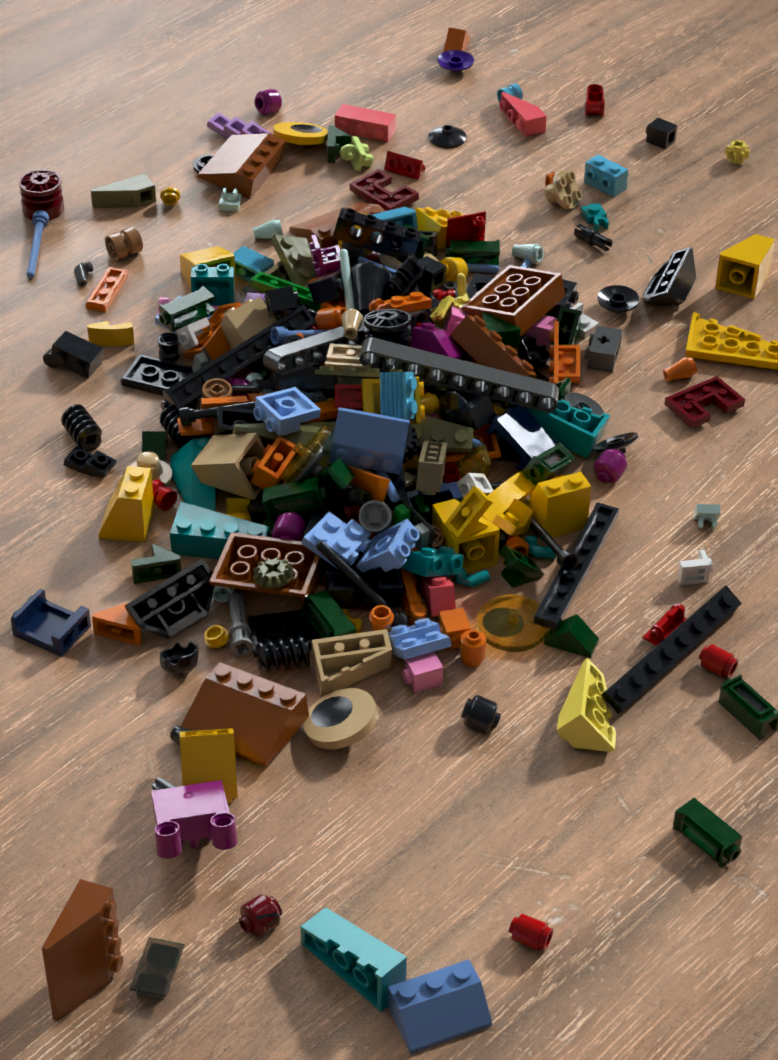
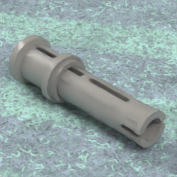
M234 592L228 598L232 624L229 629V636L232 639L230 647L234 655L243 657L253 651V643L250 640L251 628L246 623L244 597L241 593Z

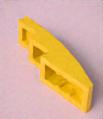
M522 471L518 472L487 496L493 503L482 517L493 522L497 514H504L514 499H518L523 503L527 496L533 493L536 485Z

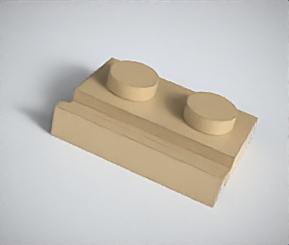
M330 343L325 366H333V370L343 371V367H355L357 372H366V368H370L371 365L363 366L360 363L359 358L362 346Z

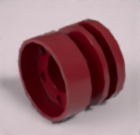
M39 169L25 173L20 178L21 205L25 217L32 220L34 212L42 210L49 215V220H53L63 213L64 200L62 196V181L59 174L54 171Z

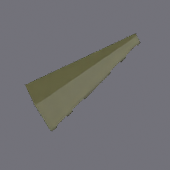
M301 422L299 431L282 435L281 437L299 447L298 452L301 449L312 452L321 443V445H324L323 456L330 457L336 422ZM266 423L235 424L232 432L235 434L257 433L261 441L273 444L279 436L275 432H269Z

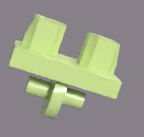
M352 136V144H346L340 149L342 159L350 160L355 171L360 172L362 167H371L374 157L372 154H368V145L361 143L358 137Z

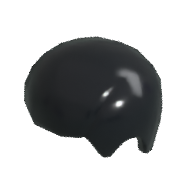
M525 336L521 339L517 354L521 361L526 360L533 368H541L549 362L550 353L546 350V345L538 346L536 338L531 336Z
M190 641L187 647H182L177 642L171 649L161 651V667L175 675H184L191 672L198 662V645Z

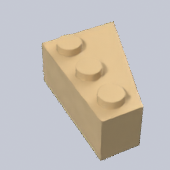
M387 629L312 640L311 658L320 698L391 667L392 647Z

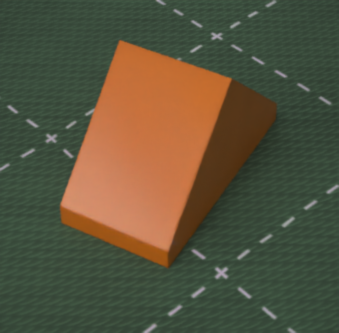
M449 27L443 52L451 50L465 51L470 42V36L467 31Z
M128 603L93 614L92 622L95 635L137 646L141 645L140 627L134 622L124 607Z

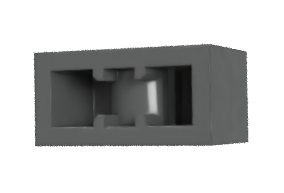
M603 326L596 327L595 333L590 334L589 346L586 347L585 359H588L587 368L607 372L614 371L621 347V329Z

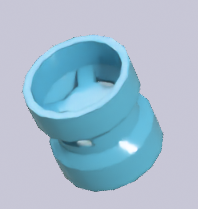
M516 83L509 85L508 88L503 87L497 91L499 102L501 101L502 92L521 100L523 98L522 89Z

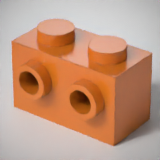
M278 436L272 445L268 444L262 454L264 458L261 461L258 459L251 470L254 473L251 483L263 490L266 487L278 485L292 464L299 447Z

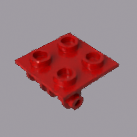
M486 211L448 218L446 247H450V239L455 241H485Z

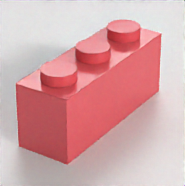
M342 104L334 115L335 127L349 135L389 142L396 131V114Z

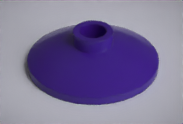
M451 50L443 52L438 56V64L444 69L459 72L472 67L474 58L467 52Z

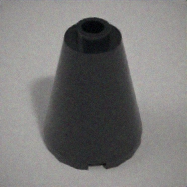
M374 262L359 263L353 266L350 272L355 309L362 314L363 319L365 315L371 312L369 310L371 301L378 298L383 301L385 300L388 293L387 282L392 277L390 271L385 266H374Z

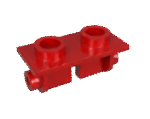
M387 151L384 170L419 180L420 174L426 170V165H423V160Z
M674 604L671 610L669 609L642 639L658 645L687 619L684 617L685 607L682 604Z

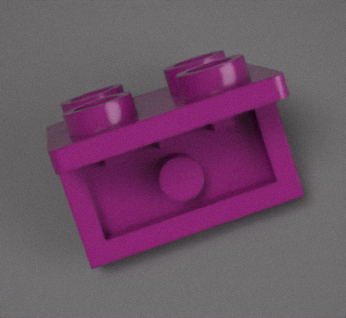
M312 235L313 242H310L309 246L314 260L316 276L326 275L325 271L335 272L341 269L339 245L320 249L316 235Z

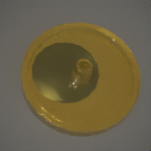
M323 425L305 446L298 442L292 450L298 455L282 475L281 479L284 482L290 483L296 479L326 442L332 430Z
M506 594L496 596L482 605L477 616V630L484 633L486 643L502 651L522 652L535 648L545 640L549 628L533 623L534 615L540 603L523 595Z

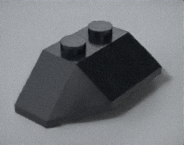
M692 247L671 254L670 260L665 262L652 277L642 296L643 302L663 306L680 305L685 302L696 280Z
M202 558L124 607L141 629L169 639L209 613L214 585H210L209 581L213 572Z

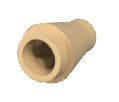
M348 309L341 316L346 338H356L363 323V316L356 309Z

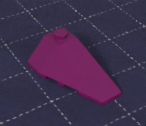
M422 323L420 327L412 329L410 346L412 348L456 359H461V357H464V354H467L450 336V333L435 328L434 324Z

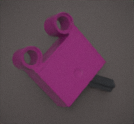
M161 777L155 779V783L152 784L154 791H151L156 823L154 829L156 848L159 857L171 859L179 856L182 853L183 841L186 840L190 841L193 848L199 846L200 838H205L207 841L212 840L213 846L220 850H228L236 846L235 816L229 812L222 780L176 787Z

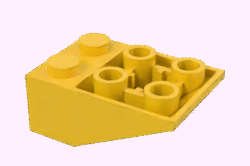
M425 207V209L416 208L417 230L438 232V249L446 250L447 219L463 216V214L456 210L448 212L441 208L439 210H434L430 207Z

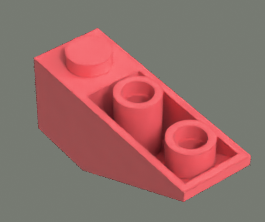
M505 92L501 93L500 110L505 113L508 119L512 121L525 137L546 132L547 116L538 106Z
M416 574L426 608L432 617L439 616L440 611L456 609L454 584L447 575L423 577Z

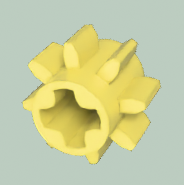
M741 140L732 141L731 146H726V159H729L733 164H742L744 158L749 159V146Z

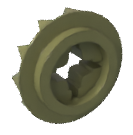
M278 557L274 560L267 558L265 562L260 561L257 567L253 568L255 582L265 588L282 587L289 583L293 577L292 565L288 564L286 559L279 560Z

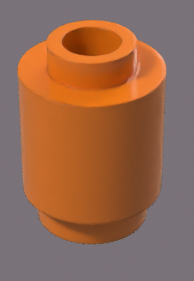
M336 306L318 310L315 316L316 325L320 330L342 327L341 316L347 311L346 308Z
M468 630L461 636L460 658L466 666L477 667L485 659L486 636L481 631Z

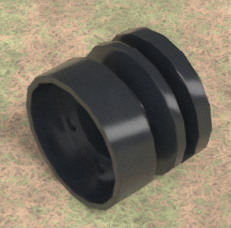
M397 309L372 311L364 316V334L367 336L365 339L377 338L410 347L411 316L407 312Z

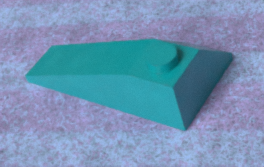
M193 438L171 456L172 479L175 481L177 490L181 493L184 503L216 511V488L202 484L191 466L211 438Z

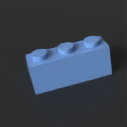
M339 407L329 462H334L340 457L349 466L400 475L410 420Z
M469 959L388 986V1009L410 1054L492 1026V1019L481 980Z

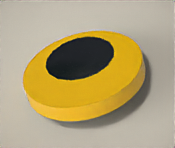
M282 122L273 126L272 135H276L288 143L315 145L325 143L328 140V130L318 125L302 122Z

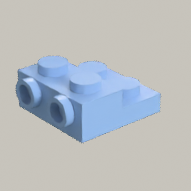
M296 387L256 397L253 413L257 421L262 420L266 423L269 432H275L282 436L299 431L301 422L319 418L321 409Z
M328 512L304 536L301 544L334 566L316 548L318 541H324L342 560L351 566L358 558L359 552L364 553L371 544L369 539L371 532L352 519L346 524Z
M406 519L375 534L371 544L362 555L356 567L362 573L370 569L376 570L379 567L385 572L393 568L399 569L406 563V557L410 555V551L415 547V541L419 539L420 532Z
M429 618L417 620L415 625L406 627V625L395 626L391 628V632H388L392 654L404 660L451 647L450 637L442 634L439 623L433 622Z

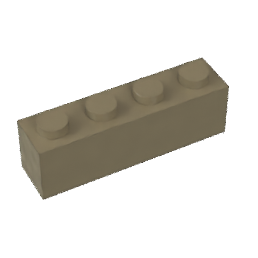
M425 440L423 442L418 462L416 490H420L422 494L434 495L441 490L445 471L446 442Z

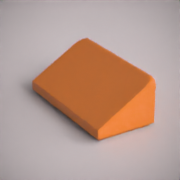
M348 466L355 474L349 483L351 491L377 501H385L390 479L359 467Z

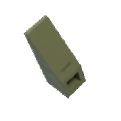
M145 173L90 190L93 208L140 207L156 202L155 184Z

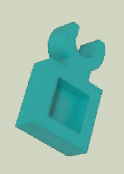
M599 203L581 207L580 213L587 224L594 223L593 228L599 231V226H604L605 229L609 228L607 213Z

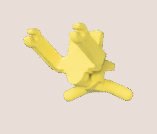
M463 273L457 275L458 297L453 298L449 295L441 300L438 307L430 309L432 321L442 329H444V323L451 306L462 310L461 306L469 300L466 293V277Z

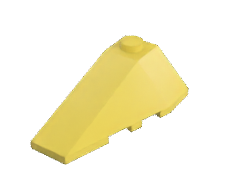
M588 658L583 661L560 711L557 732L561 739L568 741L573 748L612 752L615 750L616 731L609 724L612 712L607 708L605 698L601 695L607 690L605 678L602 672Z

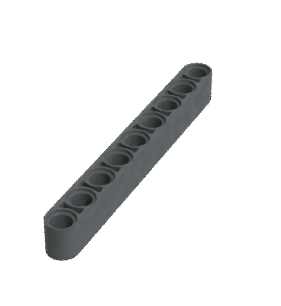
M418 310L408 313L411 316V333L417 323L429 322V315L426 311ZM364 319L357 337L354 339L346 338L343 326L268 350L264 354L263 365L281 375H286L325 362L330 343L362 346L363 341L367 337L364 334Z
M367 338L362 343L359 360L363 366L371 365L370 368H378L383 372H389V369L414 372V377H419V381L474 395L489 396L490 399L541 412L550 413L558 407L559 389L550 382L377 338Z

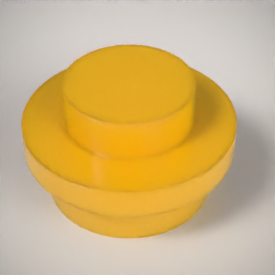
M167 187L160 192V198L166 205H175L180 199V192L173 187Z
M220 625L209 627L204 634V641L209 648H220L229 639L228 631Z

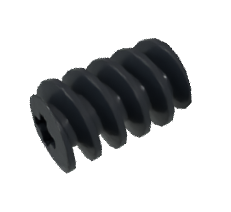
M75 404L66 409L62 415L61 423L78 447L86 451L98 448L101 444L102 430L85 407Z
M171 405L162 411L159 418L160 424L179 449L193 438H204V434L181 436L177 424V419L180 418L179 411L176 412Z
M301 636L296 637L295 644L291 637L286 639L285 645L281 639H277L275 647L271 640L266 642L265 648L261 642L256 643L259 671L261 666H264L268 673L270 672L271 665H274L276 670L280 671L281 663H284L288 670L290 669L291 662H294L296 667L300 668L301 660H304L307 667L310 666L307 639L304 642Z

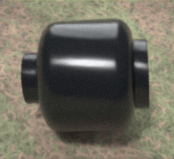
M476 695L472 699H467L461 718H464V725L481 733H487L491 727H497L501 714L497 713L498 705L496 702Z

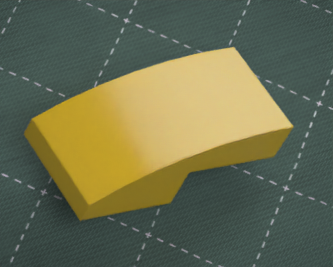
M105 321L87 325L88 341L97 346L134 344V332L131 322L110 326L109 322Z

